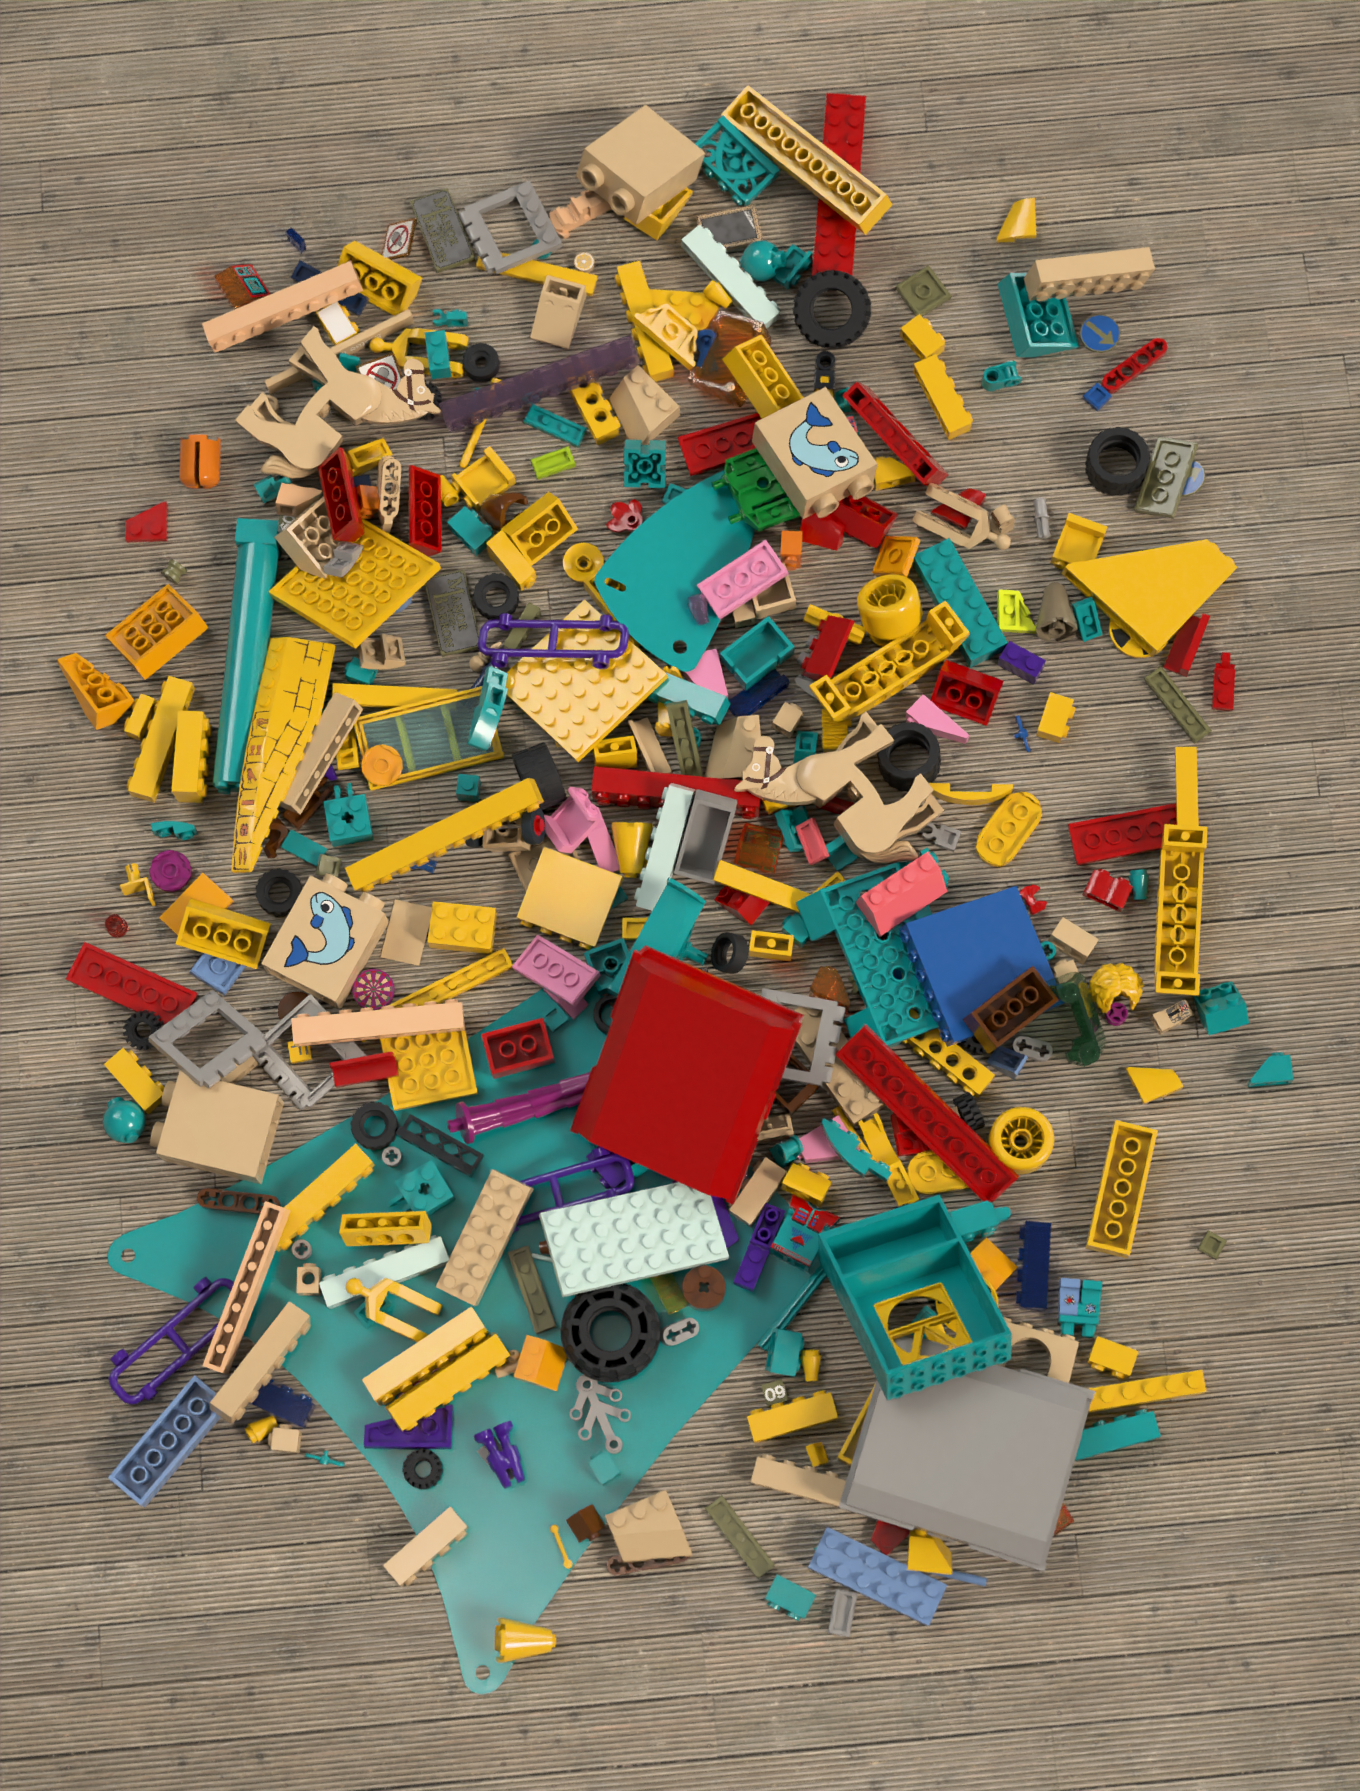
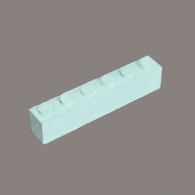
M698 225L682 239L681 247L711 280L720 283L733 300L732 303L760 334L779 319L780 309L774 301L770 302L767 299L765 291L752 282L753 279L749 273L743 272L739 268L740 265L734 257L730 258L726 254L725 247L720 242L716 243L712 233L707 228L704 229L701 225Z
M674 783L664 788L662 799L665 800L663 808L659 807L656 819L659 820L658 827H654L651 834V840H654L652 848L648 847L645 859L648 860L647 867H643L640 874V880H643L641 888H637L634 900H637V907L652 911L667 885L668 877L672 878L695 795V789Z
M436 1235L430 1236L429 1243L409 1244L401 1252L391 1251L384 1254V1258L376 1261L373 1258L363 1263L364 1266L359 1268L355 1266L343 1270L344 1273L335 1276V1274L325 1276L323 1281L319 1282L327 1307L333 1309L364 1297L360 1294L350 1295L346 1291V1282L351 1278H358L362 1285L369 1289L383 1278L401 1283L445 1266L449 1256L441 1236L436 1237Z

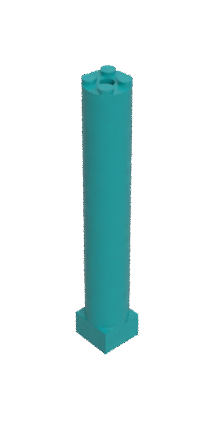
M237 518L235 535L237 557L213 775V786L218 789L220 794L228 795L231 792H239L250 727L270 641L274 599L268 591L275 586L278 557L281 558L282 546L275 539V536L282 531L278 520Z

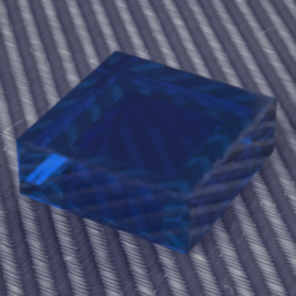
M290 227L286 231L287 239L300 253H303L306 250L305 240Z

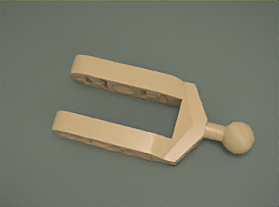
M386 455L379 460L377 489L379 495L378 515L381 530L389 534L393 520L399 510L401 464L394 457ZM390 462L393 463V467H390L389 470L386 469V466L390 465ZM392 482L391 490L385 491V485ZM388 504H391V507L387 508V511L383 510L384 507H387Z
M929 483L925 492L929 497L979 521L971 536L919 510L916 511L912 519L914 523L945 539L950 538L952 542L968 549L986 538L995 542L996 547L1000 550H1006L1010 547L1011 539L1008 535H997L990 531L989 513L987 510L939 485Z

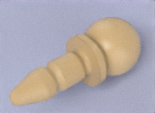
M497 642L491 645L490 648L499 649L502 643ZM479 652L478 655L470 659L469 666L473 671L480 672L490 662L488 659L490 657Z

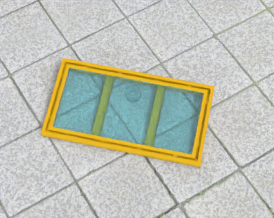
M482 686L358 717L354 727L362 758L371 747L387 745L393 747L399 753L403 764L401 775L396 782L388 786H377L368 781L369 789L373 791L504 758L497 728L486 752L467 744L474 709L479 705Z

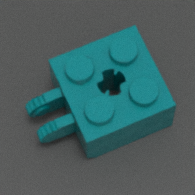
M347 783L346 786L348 797L341 798L340 787L335 785L336 799L324 801L332 847L374 840L367 798L365 794L354 796L352 783ZM351 818V823H346L345 820Z
M624 938L601 945L584 953L587 965L596 969L601 974L594 983L599 996L608 993V986L612 985L629 954ZM611 963L613 966H617L614 970L606 969L608 964Z
M430 1160L395 1181L401 1193L389 1200L388 1205L389 1207L395 1206L405 1199L408 1205L396 1212L425 1211L427 1216H430L456 1199L434 1162ZM423 1187H430L427 1195L424 1193L420 1194Z
M984 1201L951 1211L949 1214L963 1241L968 1243L973 1241V1238L981 1235L982 1238L993 1235L999 1223L1010 1218L1011 1210L1006 1206L994 1209L991 1202Z

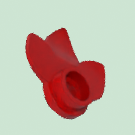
M635 499L631 500L628 505L624 502L613 503L611 505V513L614 518L606 523V527L616 533H621L625 530L633 532L643 523L641 503Z

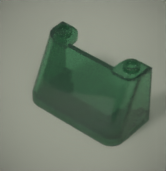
M1069 972L1046 981L1059 1000L1070 1003L1081 1035L1071 1039L1073 1043L1072 1049L1065 1053L1068 1063L1082 1067L1095 1063L1104 1051L1107 1042L1085 977L1078 972Z

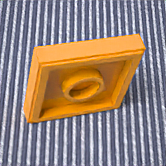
M885 536L872 573L876 576L897 574L907 577L920 539L907 536Z

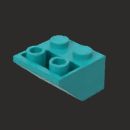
M1232 981L1221 983L1211 988L1201 989L1199 996L1192 995L1201 1023L1209 1036L1249 1024L1246 1002Z

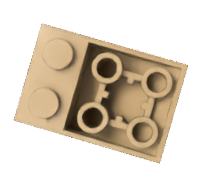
M547 275L540 295L530 339L569 349L587 296L586 286Z

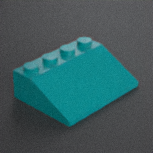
M1009 273L997 284L1016 357H1037L1079 347L1066 297L1063 299H1056L1055 297L1044 301H1029L1024 281L1027 273Z

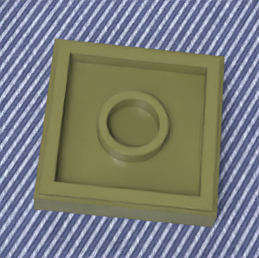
M929 265L895 286L896 291L915 316L919 314L922 317L952 297Z

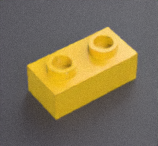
M140 694L139 699H135L132 706V715L126 719L124 724V731L128 737L142 741L148 723L154 713L156 703L154 698Z

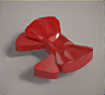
M1034 884L1026 886L1019 891L1021 898L1029 906L1031 915L1038 914L1044 910L1047 904L1046 901L1035 900L1034 895L1040 887Z

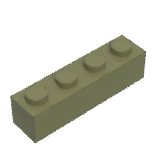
M529 602L518 620H538L541 616V610ZM513 628L503 644L504 649H521L522 642L527 640L528 632L532 631L533 628Z

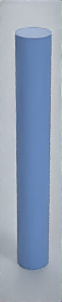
M952 1570V1575L925 1572L980 1586H986L987 1582L985 1577Z

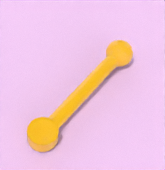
M552 1525L550 1531L554 1533L565 1561L564 1567L569 1569L572 1567V1561L567 1557L558 1534V1526Z

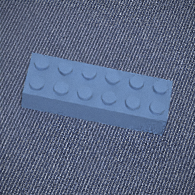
M194 1375L108 1478L140 1506L146 1507L221 1418L210 1410V1402L217 1393Z
M826 1527L808 1566V1569L927 1627L930 1625L947 1587L946 1584L922 1572L907 1570V1565Z

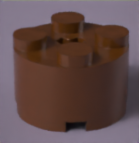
M702 1265L691 1269L686 1274L682 1284V1291L686 1303L692 1309L712 1311L723 1302L726 1285L722 1274L718 1270ZM700 1285H708L709 1292L703 1291L700 1293Z

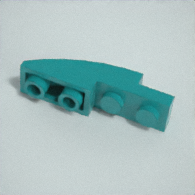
M491 666L486 669L479 705L474 709L468 745L485 752L488 750L505 703L508 690L505 687L508 673Z
M824 1118L821 1122L824 1134L831 1147L843 1162L863 1178L869 1171L887 1183L892 1174L889 1171L890 1167L881 1161L877 1163L872 1160V1155L861 1149L858 1151L857 1148L860 1145V1141L857 1140L859 1137L849 1130L845 1132L839 1128L840 1124L836 1121Z

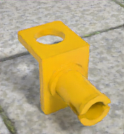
M132 863V869H130L129 864L126 865L125 871L128 882L120 884L123 894L129 895L147 890L149 901L152 906H156L151 884L147 877L140 878L138 864Z

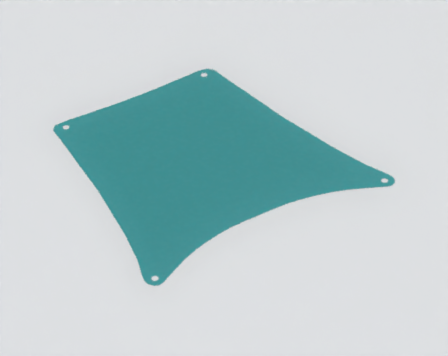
M593 985L586 993L584 999L588 1006L574 1020L564 1011L569 1021L554 1033L545 1024L555 1063L493 1079L481 1035L539 1019L540 1014L555 1004L544 992V988H542L467 1039L478 1094L398 1111L393 1109L391 1093H388L375 1103L381 1102L389 1106L397 1117L399 1127H403L411 1114L466 1144L460 1131L450 1133V1130H448L447 1121L456 1119V1103L464 1102L467 1107L493 1103L496 1099L528 1093V1090L560 1083V1080L591 1072L592 1067L598 1063L607 1034H604L597 1028L594 1021L595 1005L603 995L599 996L596 987ZM607 1004L601 1012V1018L608 1026H611L613 1020L610 1017L613 1010L610 1004ZM579 1104L571 1108H562L537 1119L532 1117L505 1128L500 1126L474 1135V1142L466 1145L484 1154V1157L472 1178L404 1141L397 1135L395 1141L388 1147L393 1146L399 1149L402 1154V1160L395 1167L387 1166L382 1159V1153L387 1147H384L382 1150L377 1149L373 1151L359 1145L351 1132V1116L268 1165L262 1184L242 1180L224 1189L272 1195L280 1201L281 1207L284 1208L353 1145L357 1144L374 1163L373 1172L365 1179L363 1177L356 1182L357 1186L351 1192H345L340 1196L341 1201L334 1207L329 1206L324 1211L325 1215L319 1221L311 1222L308 1225L309 1229L302 1236L297 1235L291 1240L293 1243L285 1251L281 1249L279 1252L275 1250L243 1335L256 1344L288 1302H291L310 1315L311 1327L304 1336L301 1334L297 1340L298 1344L292 1352H287L282 1366L316 1399L383 1479L404 1512L416 1536L449 1507H452L469 1527L466 1530L468 1534L459 1542L453 1541L449 1545L451 1549L442 1557L437 1555L432 1560L434 1564L431 1568L443 1597L465 1685L477 1694H487L496 1690L504 1681L515 1661L497 1663L495 1656L500 1657L499 1651H495V1627L500 1625L497 1618H506L534 1625L576 1562L592 1543L588 1539L579 1543L566 1520L579 1510L593 1504L606 1525L605 1515L615 1512L672 1438L770 1329L821 1264L819 1251L808 1273L769 1254L753 1292L734 1285L733 1281L760 1215L754 1224L749 1227L729 1213L731 1207L728 1206L729 1203L723 1198L739 1241L727 1249L729 1255L727 1260L705 1264L718 1270L725 1280L726 1293L719 1307L712 1311H697L686 1303L682 1284L686 1274L695 1267L625 1283L639 1289L651 1301L658 1314L660 1331L679 1320L694 1318L699 1324V1332L694 1337L673 1346H665L660 1342L651 1363L631 1379L614 1383L597 1381L598 1385L609 1389H619L622 1392V1399L619 1402H613L610 1400V1397L596 1393L600 1402L619 1409H628L631 1412V1419L628 1422H622L619 1418L605 1413L614 1435L619 1437L623 1443V1448L619 1453L611 1454L608 1452L621 1475L602 1486L588 1463L591 1461L590 1456L599 1450L602 1453L607 1451L605 1447L607 1439L597 1417L591 1430L592 1436L589 1440L583 1441L578 1435L579 1430L584 1426L591 1403L587 1397L582 1408V1418L578 1421L571 1419L569 1412L575 1406L579 1395L576 1382L584 1374L578 1371L567 1358L557 1392L516 1380L514 1378L515 1373L497 1378L496 1366L488 1370L489 1374L486 1377L471 1382L472 1386L462 1393L458 1391L454 1394L452 1401L446 1405L440 1404L434 1408L440 1409L453 1404L452 1449H428L434 1452L442 1462L443 1474L441 1479L430 1489L422 1490L411 1486L404 1478L402 1471L403 1462L408 1454L410 1455L412 1451L419 1449L364 1448L365 1425L392 1419V1417L385 1408L388 1404L379 1406L362 1379L417 1342L378 1323L366 1329L353 1313L365 1301V1297L329 1309L322 1290L321 1296H299L297 1294V1267H303L305 1263L316 1264V1267L321 1269L322 1282L325 1276L331 1274L338 1276L343 1274V1270L352 1266L359 1268L364 1266L363 1263L367 1260L375 1258L377 1261L384 1258L383 1255L388 1252L396 1251L398 1253L403 1251L404 1247L409 1244L346 1246L339 1233L342 1214L396 1212L408 1205L404 1199L397 1205L389 1207L388 1201L401 1193L395 1181L430 1160L434 1162L456 1199L428 1216L432 1224L430 1236H441L450 1258L492 1169L521 1181L587 1161L586 1155L598 1145L589 1142L581 1134H575L570 1131ZM379 1116L369 1117L364 1124L365 1132L370 1136H379L385 1129L384 1120ZM414 1121L411 1122L407 1129L414 1134L422 1132L420 1125ZM436 1133L425 1135L428 1142L432 1144L440 1143L439 1136ZM454 1143L444 1145L446 1152L452 1155L459 1153L457 1145ZM394 1151L389 1152L390 1155L387 1154L386 1156L390 1162H394V1158L396 1160L398 1158ZM472 1153L462 1155L463 1161L473 1166L477 1156ZM750 1164L746 1171L743 1182L747 1177L751 1179V1177L755 1173L754 1171H752L753 1167ZM588 1169L558 1178L564 1203L607 1191L599 1181L601 1179L600 1175L597 1172L593 1174ZM648 1169L637 1179L634 1178L633 1188L628 1193L669 1185L674 1180ZM549 1181L531 1186L534 1190L521 1216L556 1206ZM423 1187L420 1194L424 1193L427 1195L430 1187ZM741 1188L737 1196H739L740 1193L743 1191ZM775 1191L767 1204L785 1210L779 1227L780 1230L789 1212L790 1205ZM217 1194V1198L209 1197L205 1199V1204H208V1201L211 1200L216 1201L217 1203L215 1206H218V1198L220 1194ZM225 1196L222 1200L223 1205L226 1207L232 1206L234 1203L233 1196ZM254 1198L245 1199L244 1207L246 1209H251L255 1206ZM259 1198L260 1206L258 1210H261V1206H264V1203L261 1202L262 1198ZM197 1203L178 1214L137 1228L114 1240L108 1251V1264L119 1274L184 1301L191 1302L199 1295L193 1287L204 1277H207L212 1283L220 1278L231 1279L235 1282L260 1215L205 1209ZM541 1220L518 1226L519 1231L512 1233L477 1306H473L436 1287L445 1266L399 1283L443 1305L439 1315L432 1314L387 1292V1295L394 1302V1308L385 1314L429 1335L472 1307L488 1330V1334L491 1332L496 1333L508 1352L517 1350L521 1354L526 1335L562 1346L560 1334L561 1320L567 1305L575 1295L562 1297L553 1263L533 1258L556 1328L539 1334L535 1333L508 1252L528 1245L531 1255L533 1253L541 1255L539 1242L546 1240ZM297 1240H306L312 1247V1254L306 1260H299L292 1253V1246ZM301 1244V1247L296 1249V1252H299L300 1255H303L308 1250V1247H304L305 1244ZM127 1248L135 1252V1258L131 1262H124L121 1258V1253ZM306 1275L304 1283L307 1285L312 1284L315 1279L314 1275ZM700 1285L699 1292L705 1291L708 1293V1285ZM220 1287L198 1307L220 1319L231 1291L227 1287ZM616 1311L600 1313L594 1318L590 1326L592 1342L604 1351L621 1349L626 1345L631 1335L629 1321L624 1315ZM689 1324L687 1325V1327L681 1329L682 1332H690L692 1325ZM676 1332L669 1333L666 1338L667 1340L671 1339L677 1334ZM585 1381L583 1387L585 1389L590 1388L591 1382ZM619 1392L612 1393L613 1399L616 1400L620 1397ZM399 1394L394 1396L393 1401L398 1398ZM574 1410L572 1416L578 1418L580 1411ZM624 1411L621 1413L622 1419L629 1417L628 1412ZM511 1420L513 1429L509 1433L511 1445H517L521 1455L520 1463L525 1481L517 1483L514 1478L510 1481L511 1486L504 1489L495 1472L491 1470L489 1465L478 1454L477 1451L484 1445L477 1443L474 1440V1435L491 1429L494 1438L500 1444L493 1428ZM583 1430L581 1436L587 1438L589 1431ZM611 1441L610 1447L612 1449L617 1448L618 1442ZM419 1461L414 1468L415 1474L420 1478L427 1477L431 1472L429 1462ZM552 1525L558 1526V1534L568 1559L572 1561V1567L569 1569L564 1567L565 1561L554 1533L550 1531ZM480 1665H486L490 1670V1675L485 1680H480L475 1674L477 1667Z

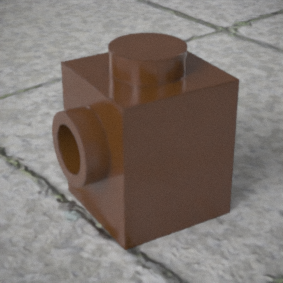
M593 1504L579 1510L566 1520L579 1543L586 1539L589 1542L600 1536L599 1531L606 1527Z

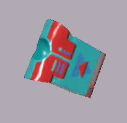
M792 1194L789 1212L770 1248L769 1254L808 1273L819 1251L818 1233L833 1229L841 1217L827 1210L814 1209L808 1201Z

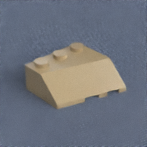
M639 365L621 380L609 398L629 440H642V445L650 443V440H653L680 416V406Z
M324 496L311 504L275 536V539L300 570L315 576L317 575L323 579L328 575L324 573V565L335 557L334 550L344 542L333 540Z
M759 715L738 716L722 722L720 726L717 725L704 777L742 780V771L746 770L752 762L754 742L761 737Z
M666 1490L605 1515L608 1527L624 1563L647 1561L655 1558L669 1559L677 1556H693Z

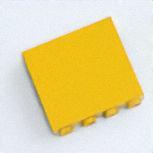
M544 847L517 918L521 920L520 924L528 928H532L533 925L540 928V932L550 936L552 933L560 935L559 939L571 943L574 940L580 943L579 947L591 950L592 947H598L597 943L618 888L622 885L624 878L621 875Z

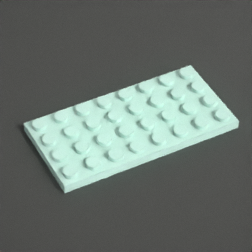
M680 1182L547 1211L539 1215L562 1297L723 1261L729 1258L711 1196Z

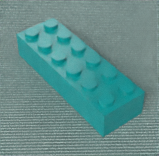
M948 538L915 554L912 565L935 607L946 601L970 633L958 647L969 668L1002 653L1008 642L951 539Z

